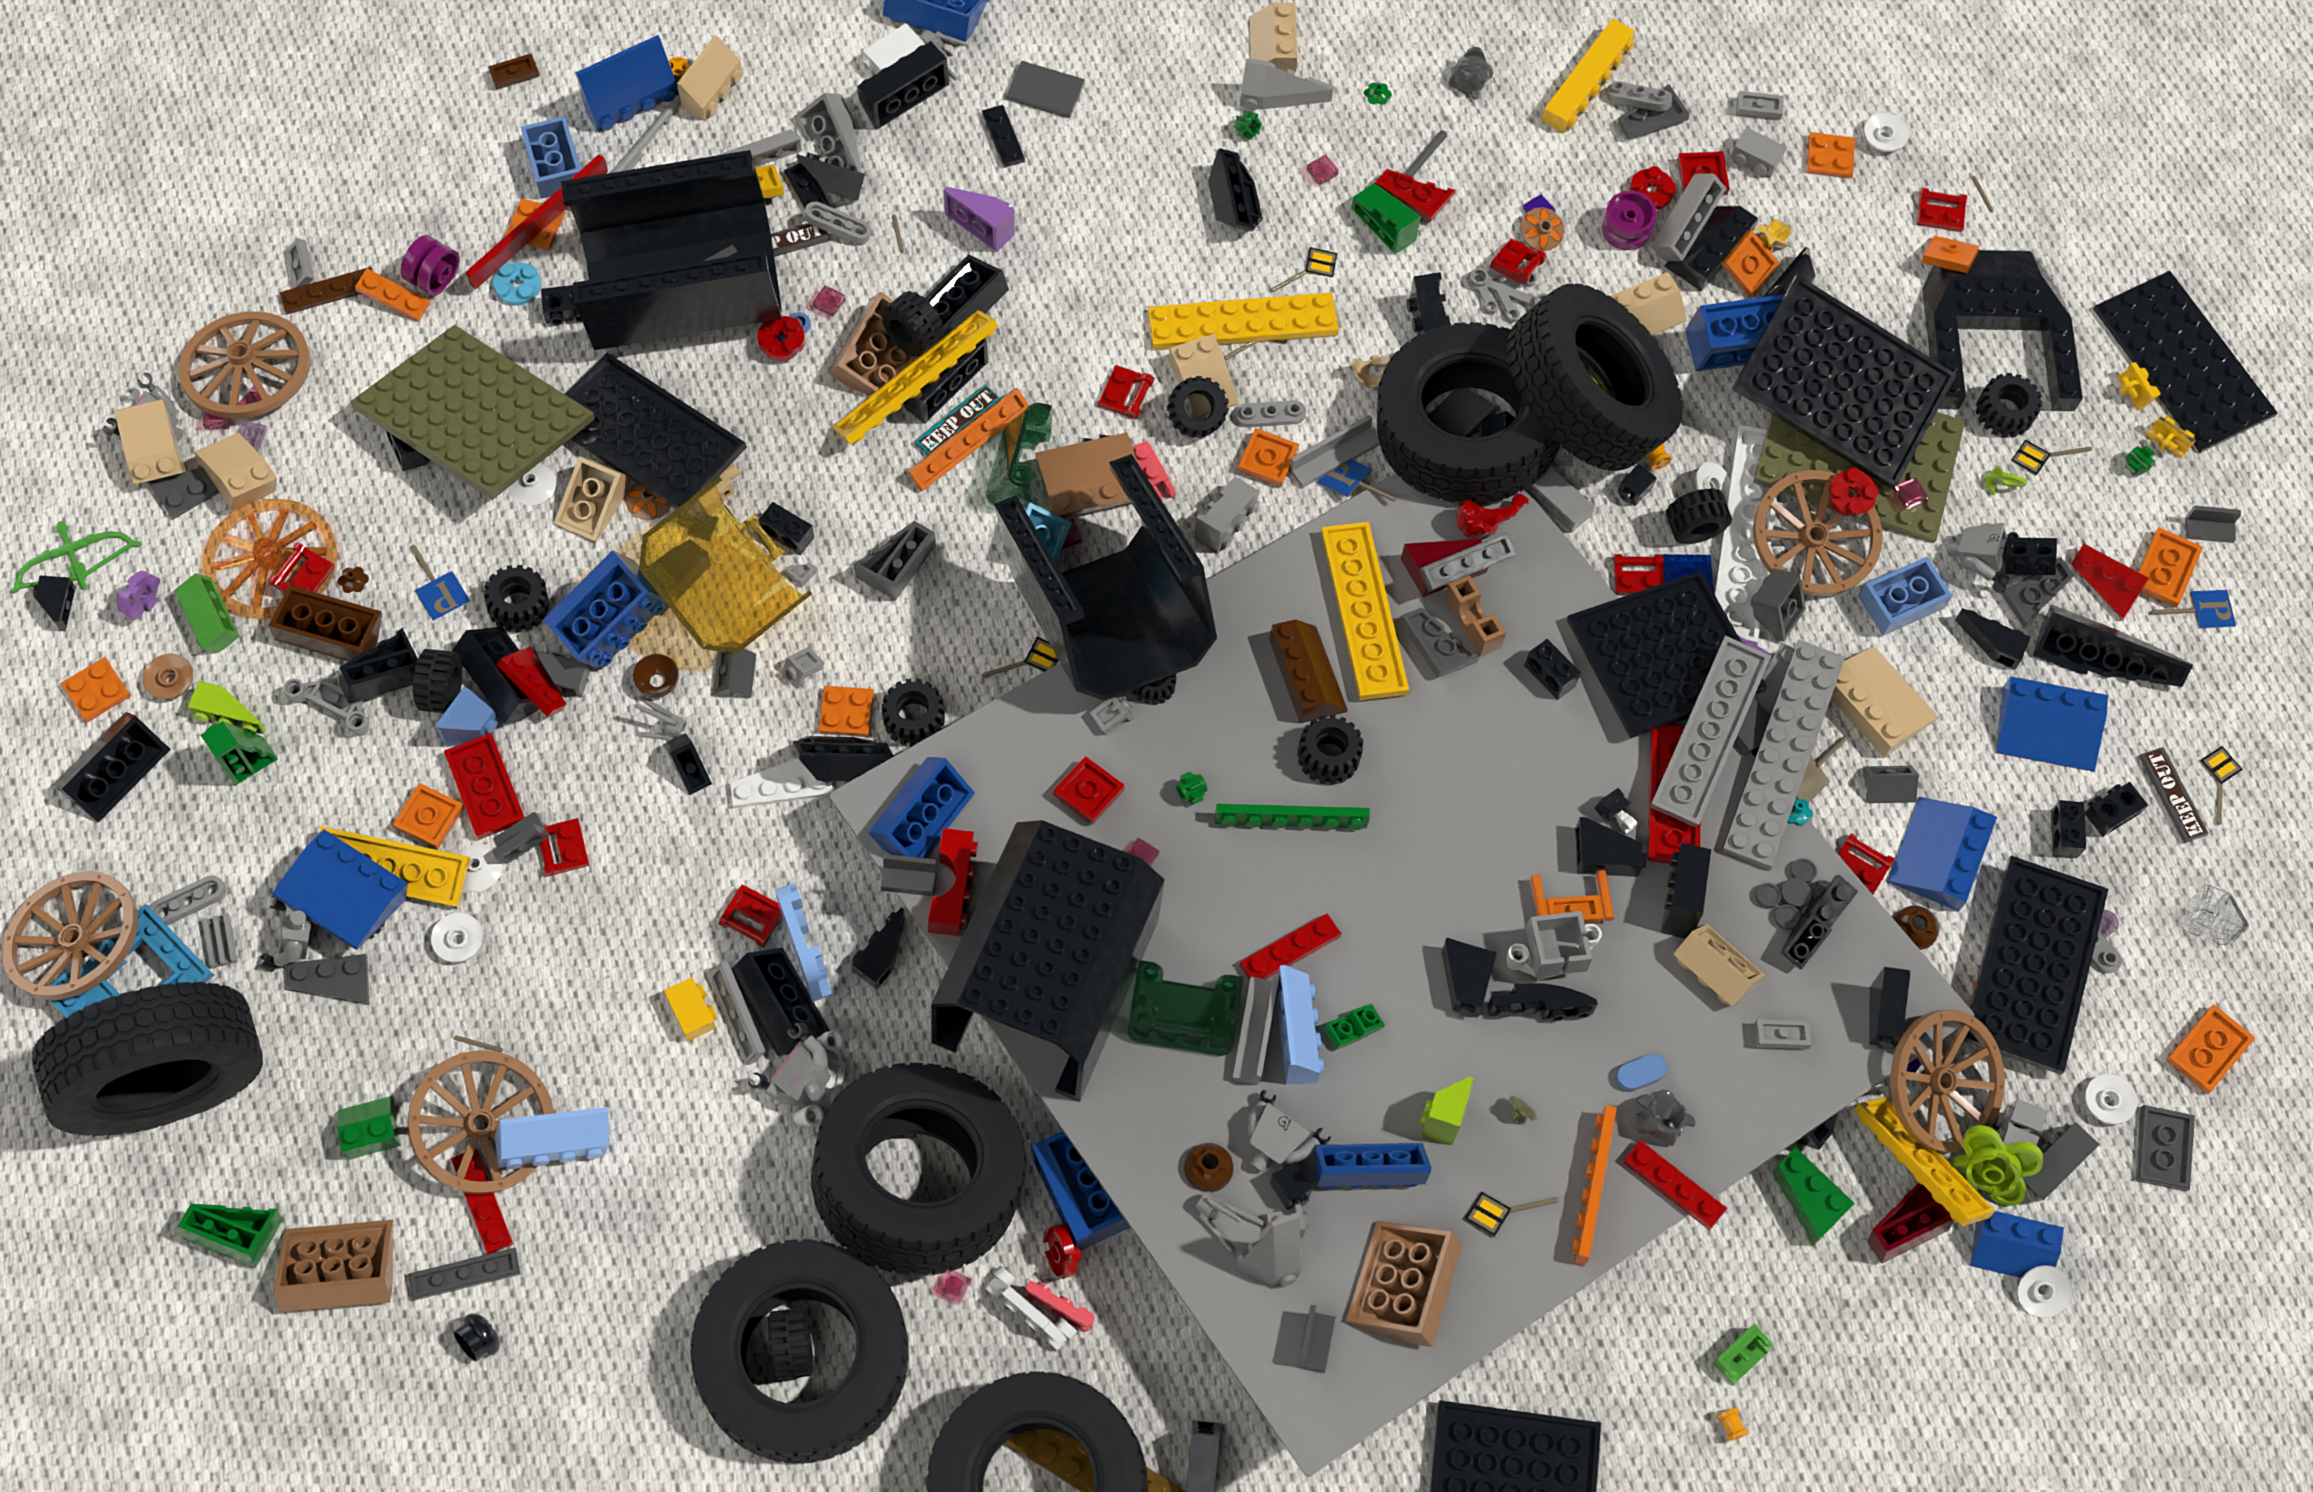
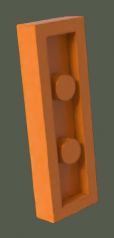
M367 268L355 286V291L418 322L431 304V300Z

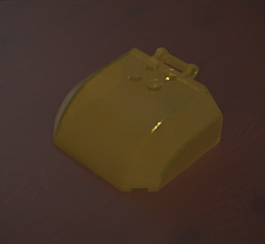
M719 476L642 535L639 571L703 650L738 654L811 596L812 592L809 590L802 595L785 581L771 563L782 555L784 551L781 547H777L757 522L758 518L755 514L741 524L723 503L716 487L722 481ZM748 527L770 553L767 557L746 532Z

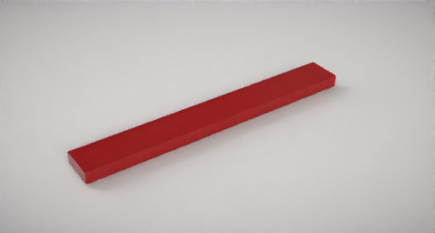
M600 154L597 155L570 180L606 174L608 168L605 158ZM562 188L558 189L466 271L469 284L474 289L482 285L569 207L564 205Z

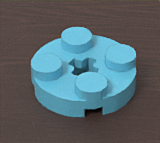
M522 262L505 263L496 273L493 287L498 298L505 304L520 306L528 303V301L539 294L541 280L533 265ZM520 280L523 285L514 288L512 282Z

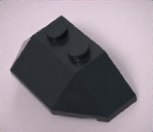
M1219 148L1216 152L1208 180L1216 220L1232 227L1252 232L1263 220L1255 182L1246 166L1240 161L1241 157L1237 152Z
M1807 246L1802 249L1763 297L1785 294L1797 275L1813 284L1816 275L1810 249Z
M806 736L792 743V747L799 760L817 781L850 782L894 757L887 743H876L857 737Z

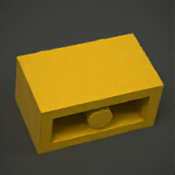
M693 977L664 990L687 1041L716 1028L714 1020L718 1019L712 1005L706 1006L703 998L707 997L701 983L696 985Z

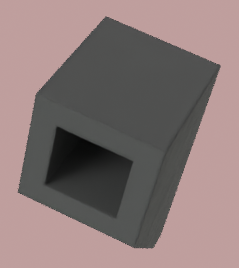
M539 652L538 658L559 693L582 698L590 674L589 666L579 662L575 657L570 659L562 657L555 652Z

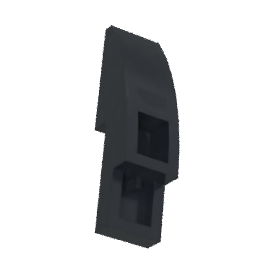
M1835 875L1821 895H1817L1798 920L1786 940L1781 954L1802 970L1832 931L1831 926L1859 891L1842 876Z
M1544 983L1514 984L1511 993L1508 995L1491 996L1487 1010L1489 1016L1497 1015L1499 1018L1511 1016L1513 1013L1530 1015L1540 1010L1542 1020L1550 1019L1556 1022L1576 1016L1578 1019L1587 1018L1594 1013L1598 1003L1597 999L1571 988Z

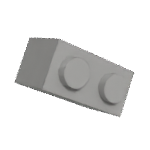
M1746 127L1734 146L1730 158L1734 159L1740 166L1746 165L1754 169L1760 176L1766 175L1771 178L1781 162L1787 147Z

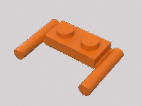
M1600 870L1596 872L1600 896L1544 899L1541 876L1536 874L1530 877L1537 916L1582 911L1584 924L1600 923L1601 920H1614L1606 871Z

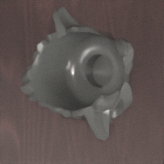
M1472 47L1467 50L1457 63L1448 82L1451 87L1458 91L1471 94L1473 100L1478 99L1485 83L1493 77L1492 66L1487 63L1483 50L1480 47Z
M1662 1089L1661 1091L1652 1092L1649 1097L1640 1096L1636 1100L1642 1106V1110L1640 1113L1635 1114L1634 1129L1641 1134L1649 1133L1657 1139L1664 1138L1666 1139V1145L1673 1146L1684 1126L1694 1127L1696 1125L1694 1117L1687 1113L1685 1106L1677 1101L1673 1093H1669V1090L1665 1091Z

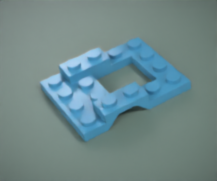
M144 904L138 910L137 933L127 956L143 942H146L174 971V974L162 984L208 982L214 976L147 904ZM119 937L104 940L98 951L107 957ZM91 958L81 967L80 978L90 973L101 963ZM124 959L122 963L119 965V967L108 978H110L115 972H117L122 966H124L127 963V961ZM71 971L62 974L50 986L70 983ZM106 978L99 985L85 993L67 999L50 1001L67 1018L68 1015L82 1010L86 1006L120 994L107 981L108 978Z

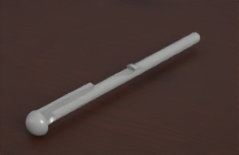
M679 93L612 173L632 170L644 156L641 151L657 134L663 123L666 125L669 122L670 117L681 105Z

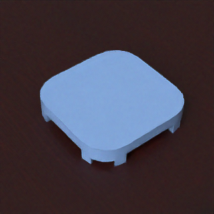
M795 883L775 889L780 912L812 1002L831 996L832 992L827 981L828 974L822 961L819 947L817 945L807 948L803 937L804 934L809 933L801 909L803 908L801 897Z

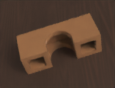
M1468 575L1448 583L1444 600L1479 656L1501 648L1506 632L1494 613L1489 616L1485 615L1480 603L1482 594L1471 576Z

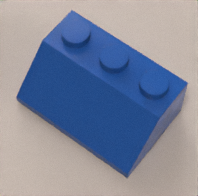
M1995 1211L1990 1218L1976 1222L1970 1266L2022 1278L2027 1271L2034 1267L2052 1266L2056 1268L2061 1254L2064 1227Z

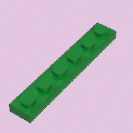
M1216 804L1214 824H1221L1225 827L1247 825L1254 828L1265 825L1273 826L1274 828L1297 826L1301 829L1323 827L1328 830L1336 828L1360 830L1368 826L1370 808Z

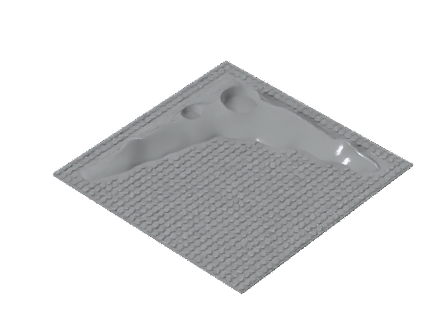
M1475 432L1470 438H1479L1480 436ZM1395 473L1372 487L1394 496L1396 501L1393 502L1369 490H1365L1206 580L1217 639L1198 666L1176 673L1177 679L1174 694L1172 693V697L1169 700L1166 698L1165 703L1161 704L1160 700H1158L1157 705H1153V701L1149 700V704H1145V698L1139 701L1137 694L1134 695L1132 690L1118 695V698L1122 699L1124 697L1133 708L1130 713L1134 719L1131 721L1125 719L1106 734L1090 714L1091 711L1104 701L1077 692L1061 663L830 793L831 802L883 874L884 854L889 853L884 851L868 832L927 757L946 758L975 792L948 827L949 829L974 832V841L978 842L977 856L971 857L970 865H975L973 881L968 880L967 888H971L969 904H964L963 912H967L966 927L960 928V935L951 936L928 933L931 899L948 892L956 880L953 872L939 862L941 838L925 857L936 860L933 896L895 892L947 967H949L1016 822L1043 820L1142 858L1165 879L1159 921L1080 1102L1055 1092L1057 1083L1069 1058L1066 1052L1053 1043L987 1017H982L1298 1467L1307 1477L1320 1471L1689 1216V1214L1623 1163L1640 1140L1715 1198L1890 1077L1896 1048L1881 1049L1876 1045H1869L1870 986L1884 967L1910 970L1903 1034L1919 1017L1932 1011L1957 1010L1974 1016L1973 1011L1809 820H1807L1804 826L1787 823L1770 871L1721 852L1755 760L1752 753L1746 756L1735 742L1701 819L1700 847L1711 849L1704 911L1696 929L1709 924L1766 975L1741 1002L1733 1007L1730 1004H1724L1718 999L1717 993L1711 987L1702 985L1693 971L1683 968L1678 963V958L1673 954L1685 939L1660 933L1665 911L1664 902L1669 890L1667 880L1673 867L1670 864L1647 860L1645 868L1641 869L1638 877L1606 875L1614 920H1601L1600 923H1590L1597 925L1601 929L1602 936L1599 943L1591 950L1593 960L1586 972L1561 974L1536 981L1535 976L1520 970H1511L1507 966V953L1513 944L1520 943L1525 945L1530 954L1525 929L1530 917L1537 916L1530 879L1532 875L1538 874L1541 876L1544 899L1600 896L1596 875L1577 874L1575 827L1579 817H1586L1641 842L1642 852L1646 853V858L1648 848L1651 731L1633 738L1629 737L1567 622L1568 615L1618 599V597L1526 489L1522 492L1518 491V494L1521 493L1526 496L1529 504L1523 506L1510 520L1499 523L1494 535L1480 538L1482 542L1507 533L1516 555L1488 567L1487 573L1472 578L1482 594L1480 603L1486 616L1494 613L1506 632L1502 647L1479 656L1444 600L1447 588L1422 597L1401 561L1403 547L1407 543L1472 539L1466 537L1457 526L1456 516L1460 506L1459 501L1453 503L1443 501V498L1436 499L1428 496V493L1424 494L1416 490L1413 485L1410 486L1403 481L1402 476L1399 477ZM1514 496L1509 498L1503 497V500L1495 502L1490 500L1487 503L1478 505L1486 509H1503L1512 505L1511 501ZM1369 522L1409 686L1408 695L1359 700L1322 541V527ZM1423 608L1444 626L1445 632L1454 639L1457 637L1463 642L1462 646L1470 653L1475 652L1480 659L1475 664L1437 678L1400 623L1401 615ZM1296 619L1317 627L1348 709L1346 713L1337 714L1336 719L1344 717L1346 718V723L1352 722L1355 724L1354 730L1359 729L1361 732L1360 738H1363V751L1358 769L1354 771V775L1351 778L1347 777L1345 782L1340 783L1337 780L1335 785H1330V781H1325V784H1321L1317 778L1314 781L1310 779V773L1305 775L1302 771L1303 766H1299V757H1297L1299 742L1305 726L1310 725V721L1300 724L1269 641L1273 624ZM1546 639L1581 672L1576 687L1559 700L1524 666L1529 651ZM1163 679L1147 685L1153 687L1160 686L1163 683ZM1688 719L1670 725L1685 727ZM1326 743L1317 746L1322 753L1328 756H1338L1343 753L1339 747L1333 744ZM1085 756L1125 785V790L1093 825L1053 796V790ZM1190 771L1192 775L1200 774L1204 778L1208 789L1204 793V800L1194 805L1188 801L1183 802L1176 790V785L1181 780L1180 776ZM1617 788L1622 791L1630 803L1624 812L1628 813L1637 822V825L1633 827L1634 829L1627 834L1621 830L1616 817L1608 821L1603 814L1600 816L1594 808L1601 799ZM1216 804L1370 808L1368 826L1360 830H1350L1349 828L1328 830L1323 827L1301 829L1297 826L1274 828L1273 826L1265 825L1254 828L1247 825L1225 827L1221 824H1214ZM1804 858L1812 861L1817 868L1816 877L1812 882L1808 883L1810 888L1818 880L1831 882L1835 875H1840L1859 892L1831 926L1832 931L1803 969L1800 970L1781 954L1783 946L1792 930L1780 928L1774 920L1777 908L1784 904L1780 901L1774 908H1765L1757 902L1755 893L1757 888L1763 883H1772L1781 889L1785 881L1793 878L1791 875L1793 863L1798 859ZM1812 898L1805 908L1798 910L1801 916L1813 901ZM1328 913L1342 933L1341 937L1289 966L1309 974L1310 984L1314 983L1315 999H1312V1007L1317 1008L1318 1023L1315 1024V1033L1319 1032L1321 1037V1048L1317 1050L1318 1057L1323 1058L1324 1072L1320 1073L1317 1083L1285 1084L1275 997L1263 1072L1258 1085L1232 1080L1249 979L1241 969L1240 962ZM1446 937L1497 952L1484 1003L1478 1018L1464 1017L1452 1010L1441 953ZM1273 976L1266 980L1272 981ZM1544 983L1571 988L1597 999L1598 1003L1594 1013L1587 1018L1578 1019L1576 1016L1556 1022L1550 1019L1542 1020L1540 1010L1530 1015L1513 1013L1505 1018H1499L1497 1015L1489 1016L1487 1010L1491 996L1508 995L1511 993L1514 984ZM1372 1003L1385 1026L1357 1042L1335 1050L1323 1029L1325 1024L1347 1016L1351 1010ZM1757 1019L1809 1021L1811 1047L1809 1049L1757 1047L1755 1022ZM1943 1021L1942 1040L1958 1030L1961 1024L1953 1021ZM1933 1026L1927 1029L1919 1038L1925 1051L1933 1047ZM1912 1049L1908 1064L1918 1057L1914 1049ZM1649 1054H1657L1666 1061L1667 1072L1658 1082L1632 1092L1623 1090L1617 1084V1072L1621 1066ZM1467 1077L1474 1078L1461 1126L1453 1144L1449 1145L1421 1136L1424 1126L1419 1125L1427 1100L1433 1101L1436 1092ZM1662 1089L1665 1091L1669 1090V1093H1673L1677 1101L1685 1106L1687 1113L1694 1117L1696 1125L1694 1127L1684 1126L1681 1135L1673 1146L1666 1145V1139L1664 1138L1657 1139L1649 1133H1639L1634 1129L1635 1114L1640 1113L1642 1110V1106L1636 1102L1640 1096L1649 1097L1652 1092L1661 1091ZM1262 1090H1266L1264 1098L1267 1100L1272 1099L1276 1095L1274 1106L1312 1132L1313 1135L1318 1128H1323L1319 1137L1327 1139L1331 1136L1327 1145L1423 1143L1431 1164V1173L1426 1184H1419L1415 1187L1390 1185L1389 1187L1381 1188L1376 1185H1367L1361 1188L1337 1186L1327 1189L1316 1184L1314 1177L1315 1152L1307 1159L1297 1162L1313 1188L1309 1202L1301 1207L1302 1212H1307L1309 1228H1306L1303 1238H1300L1301 1271L1299 1277L1296 1278L1297 1281L1285 1287H1282L1281 1284L1272 1287L1237 1271L1235 1267L1237 1257L1244 1252L1248 1254L1250 1252L1248 1245L1260 1239L1259 1234L1267 1226L1266 1214L1286 1210L1271 1186L1270 1181L1273 1173L1289 1164L1280 1165L1272 1159L1265 1171L1262 1172L1250 1163L1259 1149L1249 1143L1251 1138L1248 1135V1116L1259 1101ZM1513 1095L1517 1099L1523 1100L1528 1107L1533 1109L1537 1117L1535 1121L1524 1116L1518 1123L1510 1118V1114L1515 1108L1510 1104L1509 1097ZM1606 1105L1617 1107L1590 1258L1585 1266L1574 1264L1575 1254L1571 1253L1574 1238L1579 1237L1580 1229L1576 1228V1221L1579 1212L1584 1210V1203L1580 1201L1583 1188L1588 1187L1589 1178H1585L1588 1162H1592L1594 1156L1593 1153H1590V1146L1593 1137L1597 1138L1598 1129L1594 1128L1596 1116L1598 1113L1603 1112ZM1203 1143L1218 1144L1226 1149L1232 1158L1234 1168L1230 1182L1223 1189L1210 1193L1265 1222L1264 1226H1260L1240 1215L1238 1216L1242 1218V1221L1237 1222L1223 1213L1216 1220L1211 1218L1212 1223L1233 1248L1234 1252L1232 1254L1220 1243L1209 1227L1198 1218L1201 1213L1196 1210V1206L1206 1192L1194 1188L1188 1182L1184 1173V1164L1189 1152L1194 1147ZM1206 1156L1203 1158L1202 1164L1207 1169H1214L1218 1166V1161L1213 1156ZM1481 1191L1508 1207L1555 1197L1559 1200L1557 1203L1509 1213L1495 1237L1464 1220ZM1377 1221L1451 1231L1462 1245L1432 1347L1405 1343L1346 1322ZM1310 1305L1316 1306L1315 1312L1336 1317L1325 1373L1297 1367Z

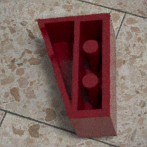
M1481 539L1407 543L1404 544L1401 561L1422 597L1446 589L1448 584L1428 592L1419 571L1420 568L1478 545L1482 541ZM1488 567L1471 574V578L1487 573Z
M1918 1182L1895 1208L1893 1207L1872 1229L1867 1242L1881 1264L1949 1231L1954 1220L1951 1218L1948 1210L1933 1199L1931 1192Z

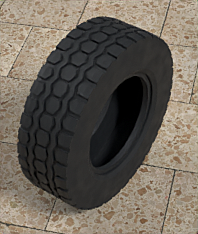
M1571 283L1551 291L1513 325L1507 340V353L1509 354L1507 357L1509 366H1511L1510 371L1513 379H1515V385L1518 391L1521 392V397L1526 406L1530 408L1532 415L1535 419H1538L1543 429L1549 432L1550 436L1557 443L1561 444V447L1593 467L1597 466L1599 469H1607L1608 471L1625 470L1637 464L1661 446L1679 428L1683 414V402L1681 400L1680 388H1678L1679 384L1665 353L1660 349L1655 338L1649 334L1648 329L1639 322L1640 320L1604 292L1598 289L1595 290L1594 287ZM1581 359L1597 373L1610 395L1593 380Z
M1462 322L1454 323L1451 326L1450 324L1439 326L1438 329L1433 328L1425 331L1423 335L1419 334L1412 338L1411 342L1405 343L1392 356L1385 367L1379 383L1377 399V435L1385 459L1392 466L1393 471L1399 477L1402 476V480L1407 484L1413 485L1416 490L1424 494L1428 493V496L1436 499L1443 498V501L1453 503L1459 501L1461 504L1464 500H1471L1477 504L1487 503L1490 500L1495 502L1503 500V497L1509 498L1518 494V491L1522 492L1529 488L1531 483L1537 482L1553 463L1560 448V443H1557L1550 436V433L1546 432L1539 424L1538 419H1535L1532 415L1530 408L1523 401L1522 394L1518 391L1515 379H1513L1510 371L1511 366H1509L1507 357L1509 355L1507 353V340L1511 329L1502 326L1499 328L1497 325L1488 323L1482 325L1479 322H1470V324ZM1459 388H1478L1490 391L1503 398L1513 408L1517 417L1508 427L1498 433L1485 437L1468 438L1456 436L1440 429L1427 417L1424 410L1433 399L1445 392Z
M206 982L162 984L156 987L150 986L136 991L132 990L121 993L118 996L103 999L99 1003H93L82 1010L68 1015L67 1018H63L55 1026L50 1027L38 1039L32 1051V1066L44 1113L49 1123L63 1132L66 1131L70 1134L78 1133L85 1136L119 1135L122 1133L139 1132L140 1130L157 1128L161 1125L165 1126L202 1113L211 1107L218 1106L225 1102V1100H229L237 1095L238 1092L244 1090L248 1084L255 1080L263 1065L262 1050L249 1004L245 997L234 988L231 989L229 986H220L217 983L206 984Z
M901 1063L894 1064L890 1068L885 1066L876 1069L874 1073L871 1071L861 1076L859 1081L857 1079L854 1080L835 1097L822 1118L817 1133L811 1168V1188L815 1206L821 1220H824L825 1227L831 1235L834 1234V1239L842 1247L846 1246L847 1251L857 1258L860 1256L863 1262L872 1266L877 1265L879 1269L889 1272L893 1270L897 1274L903 1275L914 1273V1276H928V1273H932V1275L946 1273L947 1270L951 1272L960 1269L964 1264L967 1266L978 1260L979 1256L985 1255L996 1245L1012 1222L1026 1173V1150L1021 1130H1019V1124L1015 1116L1012 1115L1006 1103L1001 1102V1098L993 1090H988L987 1085L979 1080H973L974 1077L964 1072L959 1073L957 1072L958 1070L947 1066L942 1068L940 1065L927 1063V1065H923V1063H910L909 1065ZM903 1134L926 1135L943 1141L961 1156L968 1168L971 1181L963 1190L948 1199L931 1203L912 1202L899 1198L885 1190L872 1176L866 1162V1156L875 1146L891 1137Z
M798 1239L785 1240V1243H772L767 1245V1248L762 1249L761 1247L750 1252L748 1257L743 1256L734 1263L735 1266L725 1270L720 1275L721 1279L719 1281L716 1280L709 1289V1294L705 1296L693 1325L694 1330L692 1331L690 1344L692 1346L690 1350L692 1373L704 1405L717 1425L729 1438L733 1439L735 1443L744 1449L749 1450V1452L760 1457H766L769 1460L794 1464L803 1462V1464L814 1463L818 1460L824 1461L834 1458L835 1455H842L852 1450V1447L863 1443L868 1439V1436L873 1435L882 1426L881 1423L886 1421L893 1411L892 1408L897 1404L905 1384L909 1362V1344L903 1314L894 1292L884 1277L872 1265L863 1262L860 1256L857 1258L848 1252L846 1248L836 1247L835 1244L824 1241L817 1243V1240L803 1239L800 1242ZM812 1300L830 1305L848 1319L856 1333L855 1358L845 1379L829 1394L807 1403H785L762 1393L749 1379L746 1368L747 1346L757 1324L773 1309L792 1301Z
M1044 1371L1012 1374L1009 1377L994 1380L993 1383H988L979 1388L978 1392L972 1393L962 1402L963 1404L960 1407L958 1406L949 1416L950 1419L948 1422H945L939 1432V1437L936 1438L932 1449L933 1453L929 1459L927 1469L929 1472L926 1481V1490L928 1492H983L984 1478L988 1465L994 1454L1005 1442L1026 1431L1049 1429L1072 1437L1084 1447L1093 1469V1492H1148V1473L1143 1451L1130 1424L1116 1405L1097 1389L1085 1382H1081L1079 1379L1059 1373H1044Z

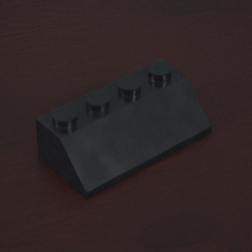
M929 41L925 45L919 46L907 56L901 57L889 67L883 68L873 77L862 81L857 86L859 101L872 126L878 130L949 86L947 58Z
M1716 206L1683 261H1668L1664 267L1702 292L1722 269V261L1747 231L1753 230L1754 232L1759 218L1741 206Z
M968 254L925 299L931 303L941 318L944 327L943 337H945L977 310L986 314L1009 288L1003 270Z
M982 339L976 344V348L972 352L963 354L958 358L957 363L953 367L943 370L937 380L923 386L917 396L908 398L903 402L904 408L926 424L988 363L987 339Z
M493 627L466 630L452 651L459 654L463 667L495 709L500 719L504 723L519 722L539 710L497 666L501 658L520 651L504 628Z
M125 712L53 785L71 802L99 823L171 749L137 716Z
M783 948L746 953L731 968L738 987L777 1056L790 1054L796 1045L802 1041L800 1038H791L787 1033L788 1029H793L797 1034L799 1033V1028L794 1023H804L808 1028L807 1034L809 1037L812 1035L815 1039L822 1036L823 1033L830 1031Z

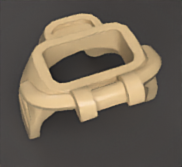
M1373 355V359L1366 362L1352 359V368L1356 379L1364 387L1379 388L1382 376L1369 375V369L1371 366H1387L1392 358L1391 355Z

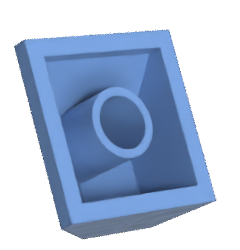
M464 686L435 727L444 745L451 747L488 733H493L497 727L498 719L493 709Z

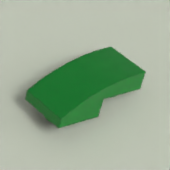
M1371 1003L1351 1010L1345 1017L1327 1022L1323 1029L1335 1050L1375 1033L1382 1029L1385 1024Z

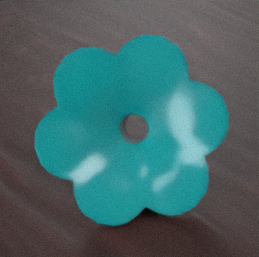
M1795 799L1787 823L1804 826L1807 820L1812 818L1813 812L1805 799Z

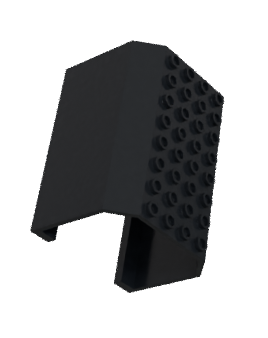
M751 150L561 181L565 207L570 206L581 235L589 278L586 281L572 283L574 301L594 350L782 319V305L771 230ZM731 245L737 250L730 257L704 261Z
M1132 454L1109 462L1113 475L1139 514L1142 526L1125 550L1061 573L1017 496L994 504L1014 581L1075 690L1103 701L1198 666L1217 639L1204 566Z
M1043 820L1016 822L931 1003V1043L956 1053L974 1013L1057 1045L1069 1055L1055 1092L1080 1102L1159 921L1165 879L1142 858Z

